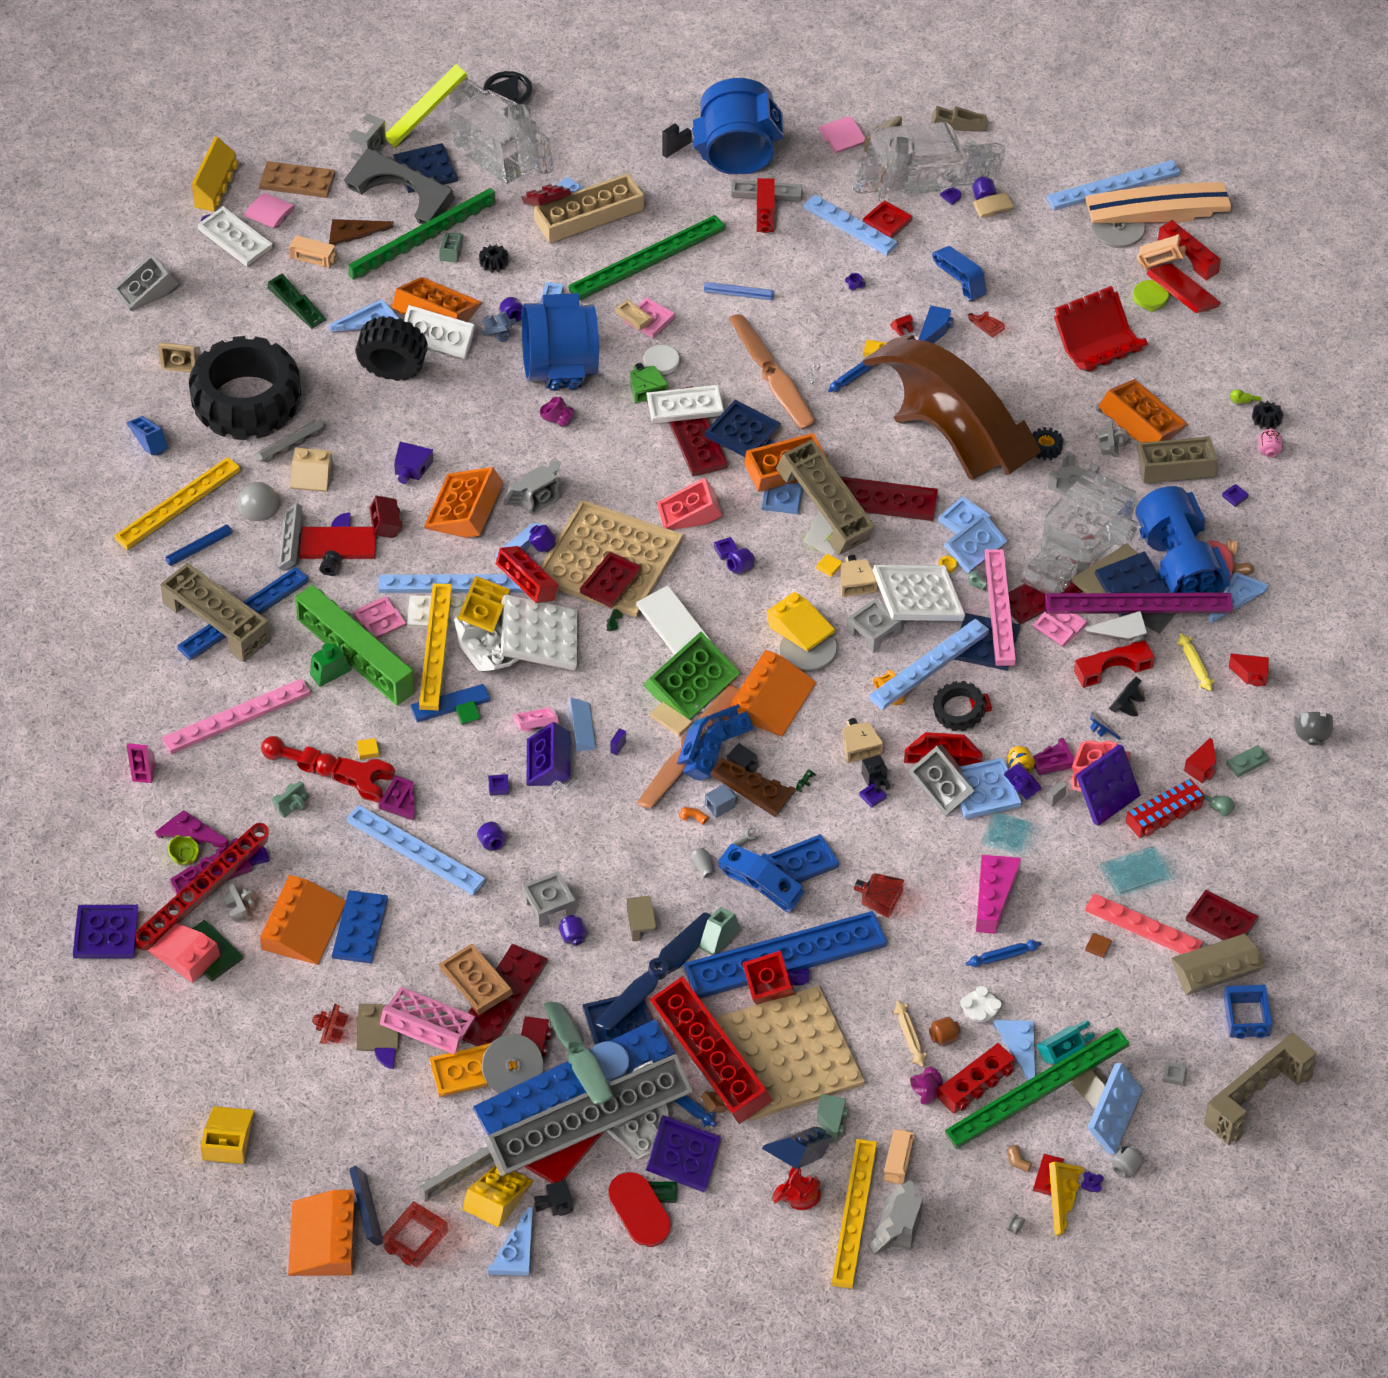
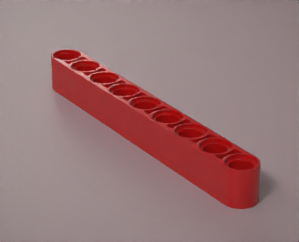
M264 823L254 824L136 932V946L138 949L149 950L175 923L179 924L266 845L269 838L267 825ZM257 832H262L264 836L258 837L255 834ZM248 845L250 849L244 850L241 846ZM234 858L236 861L230 863L227 859ZM214 871H220L222 874L219 876H215L212 873ZM205 884L208 887L205 889H201L198 887V885ZM191 897L193 898V900L191 902L184 901V898ZM171 910H177L179 913L177 915H171L169 912ZM162 923L164 927L156 928L155 924ZM147 936L150 940L144 942L140 938Z

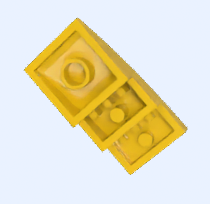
M475 575L457 619L493 633L504 606L502 604L504 594L508 595L510 589Z

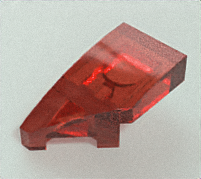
M988 311L982 315L968 314V319L992 338L1005 329V324L993 317H989Z

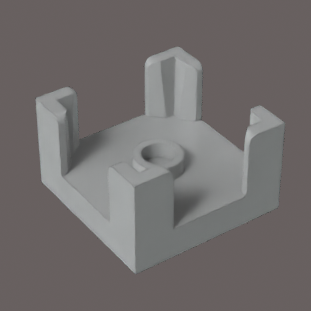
M367 113L363 119L373 123V126L366 134L354 129L349 134L350 141L362 145V154L367 148L381 152L387 144L385 120ZM351 153V158L357 161L362 156L357 153Z
M1067 451L1062 459V467L1056 475L1054 469L1049 474L1048 489L1080 503L1098 480L1099 466L1091 463L1090 472L1074 465L1075 455Z
M873 599L848 617L847 632L854 637L856 629L867 639V648L874 653L880 649L881 639L893 631V638L901 633V620H892L888 609L877 599Z
M559 871L522 885L523 899L526 905L530 902L535 911V921L539 927L547 925L548 915L566 909V917L576 913L575 899Z

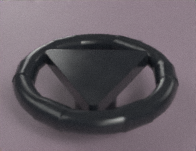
M514 71L498 72L490 76L483 86L484 96L490 103L508 108L525 103L531 97L533 91L531 81L523 74ZM500 78H508L506 80L493 84L494 81ZM521 80L526 86V92L518 99V82ZM489 90L501 95L504 101L494 98Z

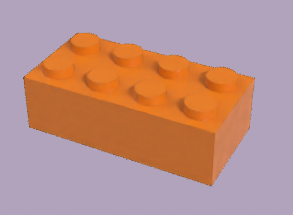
M814 433L746 451L744 466L758 492L798 481L795 478L786 483L777 471L776 467L784 453L813 439L824 454Z

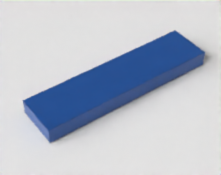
M484 684L440 696L439 711L419 710V702L411 704V710L416 722H421L456 712L455 706L473 700L475 705L490 702V697Z

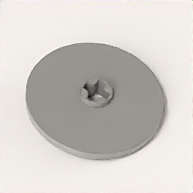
M1092 223V231L1095 237L1106 245L1128 247L1142 239L1145 224Z
M832 635L808 652L785 637L780 643V655L801 671H816L826 667L833 661L837 652L836 641Z
M517 1034L504 1035L494 1040L486 1049L482 1059L483 1076L487 1084L499 1094L542 1074L543 1070L542 1055L536 1044L527 1037ZM509 1061H516V1069L509 1070Z

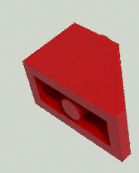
M1230 654L1229 668L1246 684L1256 687L1266 686L1269 657Z
M1209 738L1185 761L1184 772L1200 783H1204L1207 779L1211 780L1216 773L1213 739Z

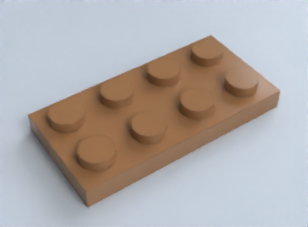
M267 161L259 189L327 198L335 176V170Z
M473 944L468 945L438 964L440 970L478 1015L513 995L512 989Z

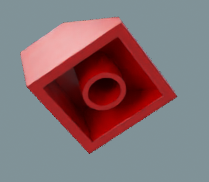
M781 951L742 963L755 1005L795 995L791 977Z

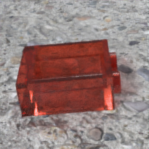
M413 1201L382 1236L383 1247L390 1255L395 1254L399 1256L404 1264L408 1266L413 1265L417 1268L448 1233L447 1222ZM411 1219L432 1231L416 1251L395 1239Z

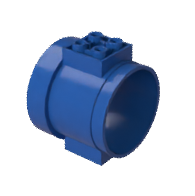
M730 78L713 84L703 93L700 100L701 117L693 120L692 128L694 135L693 146L696 151L700 152L702 159L706 160L716 170L726 174H751L767 166L774 155L773 142L784 139L783 112L775 103L771 91L762 83L752 79Z
M579 293L542 295L540 303H524L522 310V350L527 381H545V388H550L552 391L567 387L569 390H576L582 387L586 374L597 375L599 366V334L596 309L594 304L580 305Z

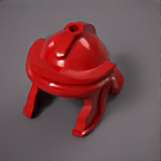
M792 1167L788 1180L785 1184H780L775 1189L772 1200L774 1204L784 1200L785 1203H789L792 1208L797 1210L810 1209L819 1202L821 1196L819 1187L822 1183L816 1175L813 1177L811 1175L803 1177L800 1168L795 1169Z

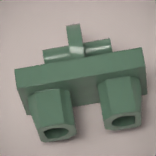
M304 782L290 783L282 796L276 795L272 798L274 807L278 809L279 814L283 818L294 809L302 810L305 807L304 801L309 798V795L305 790Z

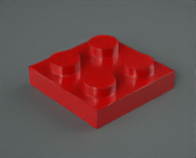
M886 200L881 202L863 218L864 223L890 238L894 237L912 221V215Z

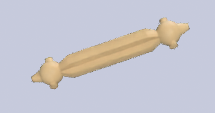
M897 1000L893 1013L899 1015L898 1020L910 1052L914 1055L912 1063L924 1067L927 1053H922V1046L911 1017L907 1013L909 1005Z

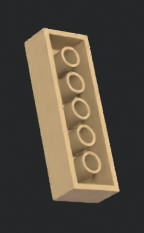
M629 173L578 190L571 193L572 195L541 206H534V221L547 241L552 243L643 211L644 195Z

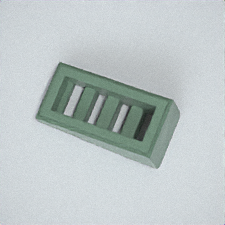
M446 232L439 250L440 261L457 262L463 240L462 233Z

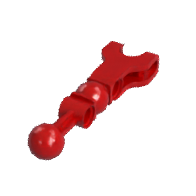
M278 736L265 738L261 745V752L265 758L277 760L284 757L296 761L297 766L302 771L312 772L313 774L317 772L322 777L332 776V780L356 788L363 799L377 803L383 798V791L373 783L379 779L391 780L396 772L393 765L379 759H372L361 763L339 756L336 758L331 753L321 754L320 750L309 746L305 747L303 751L285 746L283 740Z

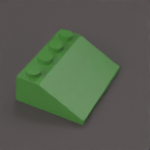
M699 632L657 670L643 686L659 702H665L690 720L736 678L740 672L702 632Z

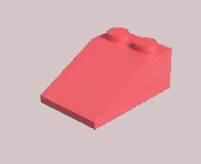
M706 478L657 502L663 527L669 530L705 525L723 516L715 490Z
M175 923L148 950L149 953L192 983L220 957L215 941L202 932Z

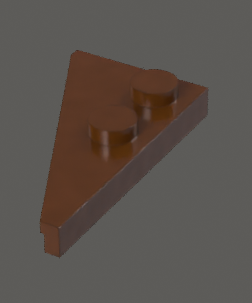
M332 219L329 244L335 245L344 241L347 243L354 239L370 236L371 233L376 231H387L394 227L393 221Z

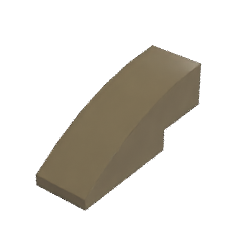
M936 106L931 117V127L942 130L982 131L986 129L987 125L986 115L957 106L953 110Z

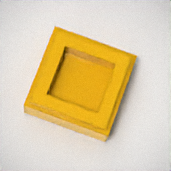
M826 554L816 565V569L832 577L841 568L842 561Z
M376 738L357 741L360 760L379 757Z

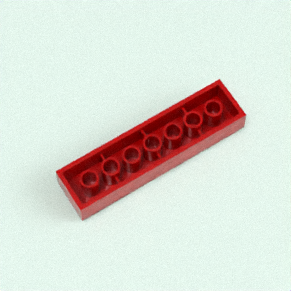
M683 976L649 999L738 1124H741L773 1101L760 1080Z

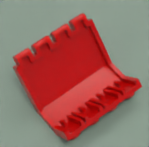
M1112 286L1084 296V299L1081 297L1071 301L1069 305L1066 303L1055 308L1056 315H1054V319L1065 352L1079 369H1086V371L1094 370L1098 364H1109L1113 358H1124L1128 352H1139L1143 350V346L1148 345L1146 338H1137L1130 329L1118 291L1114 292Z

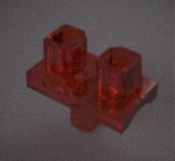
M334 1004L328 1017L325 1011H321V1014L313 1016L312 1022L316 1025V1030L321 1031L324 1028L320 1040L321 1044H326L327 1041L339 1043L343 1031L334 1028V1024L344 1027L348 1015L339 1011L340 1005Z

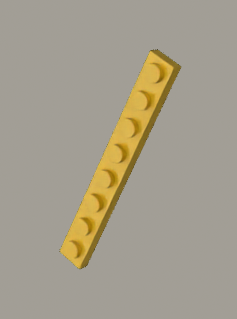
M225 458L114 535L115 540L126 550L130 549L239 473L240 466L230 458Z
M433 583L419 710L439 711L452 584Z
M856 1139L831 1286L853 1289L877 1147L876 1141Z

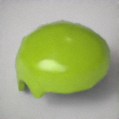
M177 835L170 840L168 845L169 856L178 865H191L197 860L200 853L197 842L190 836Z

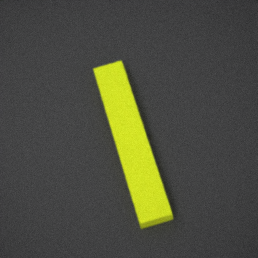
M456 64L386 133V140L395 148L468 76L466 72Z

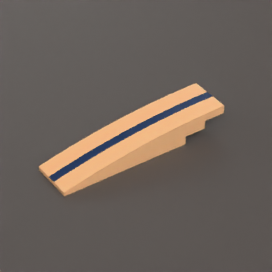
M1224 182L1140 187L1088 195L1085 198L1092 223L1169 222L1171 220L1175 222L1194 221L1195 217H1212L1213 212H1230L1231 209Z

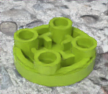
M1154 280L1142 281L1134 288L1133 301L1150 312L1162 308L1168 302L1169 292Z

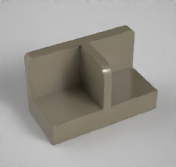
M651 897L627 898V913L632 941H640V932L656 930Z

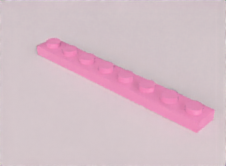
M985 549L984 556L996 666H1015L1016 660L1004 549Z
M301 678L163 736L162 740L170 754H173L311 695L310 690Z

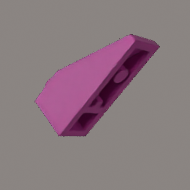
M127 743L132 781L152 783L156 767L154 753L147 745Z

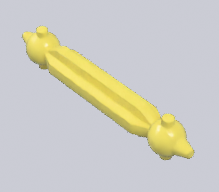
M1180 633L1177 645L1183 646V652L1197 678L1201 681L1199 687L1212 691L1214 679L1208 678V673L1194 646L1190 644L1192 638Z

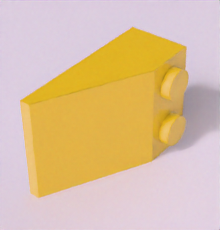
M795 591L767 610L769 627L807 652L835 633V629L816 608Z

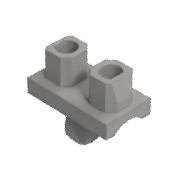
M1112 421L1106 422L1107 428L1098 430L1100 441L1108 440L1107 442L1099 443L1102 455L1112 453L1113 457H1119L1118 444L1123 446L1128 441V433L1122 429H1118L1116 432L1113 429Z
M233 883L229 885L230 892L222 896V899L228 908L237 904L235 908L229 911L233 920L237 922L243 918H246L248 921L254 919L248 904L250 907L255 905L254 901L257 899L256 892L254 890L248 891L245 888L242 890V894Z

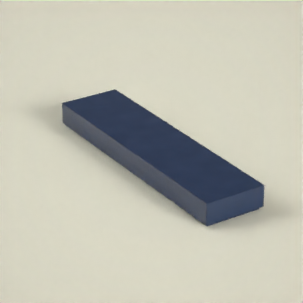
M355 1165L349 1168L366 1239L378 1246L383 1244V1239L367 1176L364 1171Z

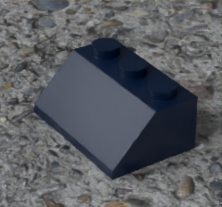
M814 1126L765 1144L762 1149L795 1169H799L821 1159L832 1136L828 1135L823 1128Z

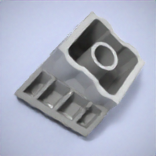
M550 460L547 467L539 466L523 475L519 482H512L504 496L503 505L521 506L528 510L531 515H534L557 502L560 497L558 492L560 481L556 475L561 461Z
M912 1180L898 1186L884 1200L886 1207L879 1212L881 1217L877 1229L872 1233L875 1239L868 1245L873 1254L890 1247L911 1249L921 1220L923 1198L915 1196L917 1188Z

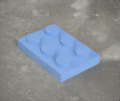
M982 513L949 539L944 546L965 572L969 573L985 560V549H999L1008 540L988 516Z

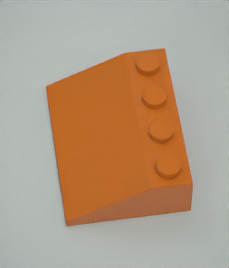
M420 277L396 288L392 308L398 310L400 314L406 315L408 305L468 322L482 305V301L427 278Z
M1136 379L1108 390L1098 406L1106 416L1111 417L1119 427L1124 428L1132 438L1140 443L1171 440L1188 426L1186 421Z
M494 467L448 473L424 528L464 538L480 536L503 485V480Z
M765 649L731 701V707L739 704L738 714L747 711L752 725L782 737L816 685V681L783 656Z
M289 875L261 933V949L318 965L344 910L346 901L308 879Z
M331 1190L292 1201L288 1276L352 1275L356 1208L355 1190Z

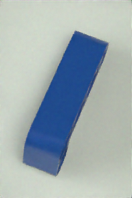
M946 246L932 253L933 260L938 267L961 282L963 295L968 297L969 302L986 295L984 273L980 266L951 246Z

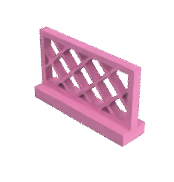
M400 987L390 1003L383 1008L380 1025L455 1055L460 1042L473 1024L475 1016ZM401 995H404L410 998L411 1000L402 1001ZM419 1004H426L429 1007L421 1008ZM414 1005L416 1008L415 1010L408 1011L406 1006ZM443 1011L448 1015L440 1016L438 1012ZM433 1013L435 1017L426 1018L425 1014ZM457 1019H463L467 1022L458 1023ZM451 1020L453 1025L446 1026L443 1022Z

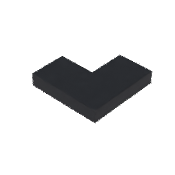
M676 123L663 130L662 156L668 158L692 142V131L686 128L679 133V126Z

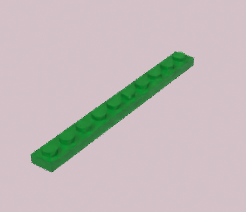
M490 187L348 264L349 276L353 280L362 277L370 270L377 269L387 261H392L396 256L406 253L414 246L421 245L425 240L434 238L444 230H449L451 226L463 222L471 215L478 214L482 209L491 207L495 203V191Z
M713 215L570 284L569 291L571 293H579V300L724 231L725 224L716 215Z
M1117 1027L945 1130L946 1136L956 1149L960 1148L1129 1047V1041Z

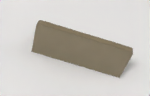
M1095 1066L1070 1081V1083L1096 1109L1108 1079Z

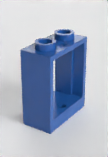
M1266 985L1225 986L1223 998L1229 1038H1264L1270 1036L1272 1020ZM1260 1003L1263 1023L1235 1024L1232 1004Z

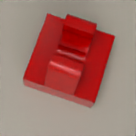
M911 314L895 319L890 326L899 336L904 335L903 327L909 333L913 331V318Z

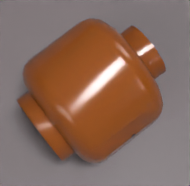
M951 1017L935 1020L929 1028L932 1042L937 1043L939 1046L956 1042L958 1033L961 1032L959 1023L957 1021L954 1022Z

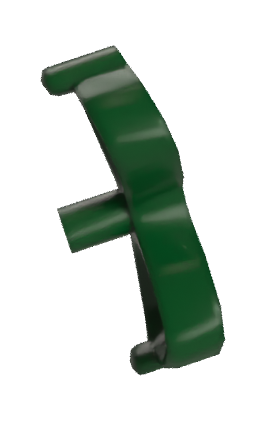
M614 609L610 618L607 619L606 631L618 629L615 619L623 617L618 609Z
M808 769L803 778L798 781L796 790L802 792L801 787L804 784L809 787L811 783L807 782L808 779L813 777V775L816 776V774Z

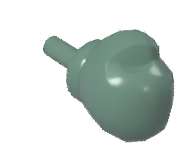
M974 570L970 572L968 581L972 586L981 590L988 589L987 579L983 571Z
M1204 794V800L1209 801L1210 807L1219 811L1222 816H1227L1233 811L1235 804L1229 796L1215 795L1212 798Z

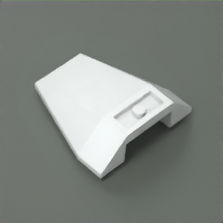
M502 614L499 616L493 633L457 619L458 616L455 617L454 621L459 646L478 671L508 667L520 660L501 656Z
M652 1060L635 1068L632 1072L653 1064ZM667 1104L606 1131L636 1159H640L651 1153L662 1115L669 1117Z

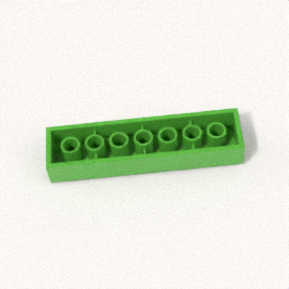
M311 585L295 596L297 620L322 642L337 644L345 654L348 664L396 706L414 694V672L411 666L404 664L397 654L389 651L384 643H380L375 639L374 635L371 632H367L358 621H354L347 611L340 609L334 600L326 597L321 589Z

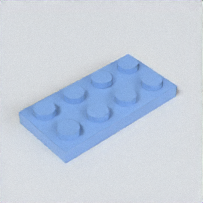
M1122 1063L1114 1065L1087 1127L1109 1154H1116L1143 1091L1142 1087Z

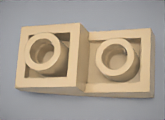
M1007 193L988 196L973 203L979 217H991L997 212H1008L1014 208Z

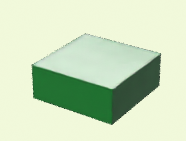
M474 700L455 706L461 725L480 720Z

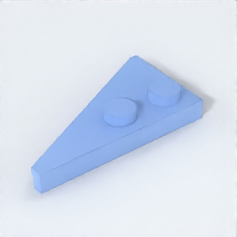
M381 299L329 324V330L331 332L362 329L366 322L373 318L378 319L381 316L385 318L389 316L395 319L399 318Z
M1235 572L1230 580V586L1226 587L1223 593H1231L1234 611L1267 592L1269 585ZM1211 613L1208 621L1213 623L1228 613Z
M994 1020L995 1029L1002 1036V1040L1008 1046L1009 1052L1015 1058V1062L1021 1067L1025 1078L1030 1080L1035 1077L1033 1021Z
M528 1207L527 1211L520 1217L519 1224L509 1234L505 1245L498 1251L493 1264L489 1265L488 1275L529 1276L533 1207Z

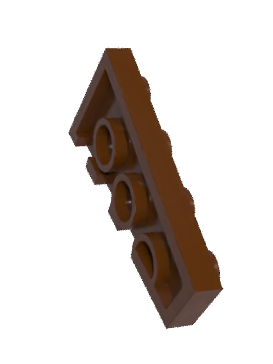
M723 758L719 760L710 773L711 776L774 817L777 816L796 789L792 786L788 788L780 785V782L775 779L771 781L763 778L760 773L748 772L745 770V767Z

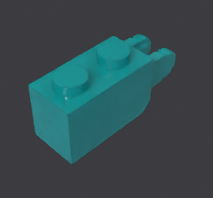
M1083 1021L1075 1026H1068L1038 1043L1036 1046L1043 1061L1049 1064H1056L1084 1048L1086 1042L1095 1037L1094 1032H1088L1083 1036L1080 1032L1090 1026L1089 1021Z

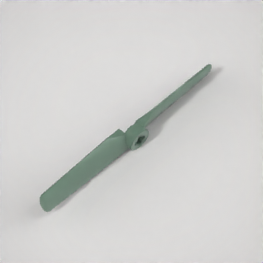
M558 1002L544 1003V1007L559 1040L568 1049V1062L572 1064V1070L590 1099L596 1105L607 1102L613 1097V1094L598 1060L583 1046L584 1039L564 1006Z

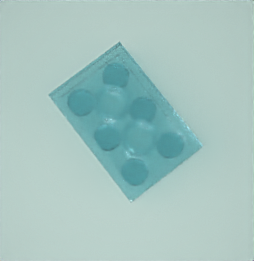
M1154 846L1100 863V869L1116 897L1171 879L1170 872Z

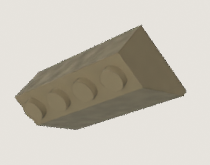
M1210 436L1141 442L1137 444L1139 467L1143 483L1216 477L1218 459Z
M1245 934L1171 958L1185 995L1259 972L1265 966L1257 946Z

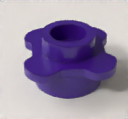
M852 273L849 277L845 278V282L848 283L850 290L865 287V282L862 281V276L859 273Z
M1085 1172L1081 1188L1089 1192H1100V1185L1104 1177L1101 1174L1095 1175L1091 1174V1172Z

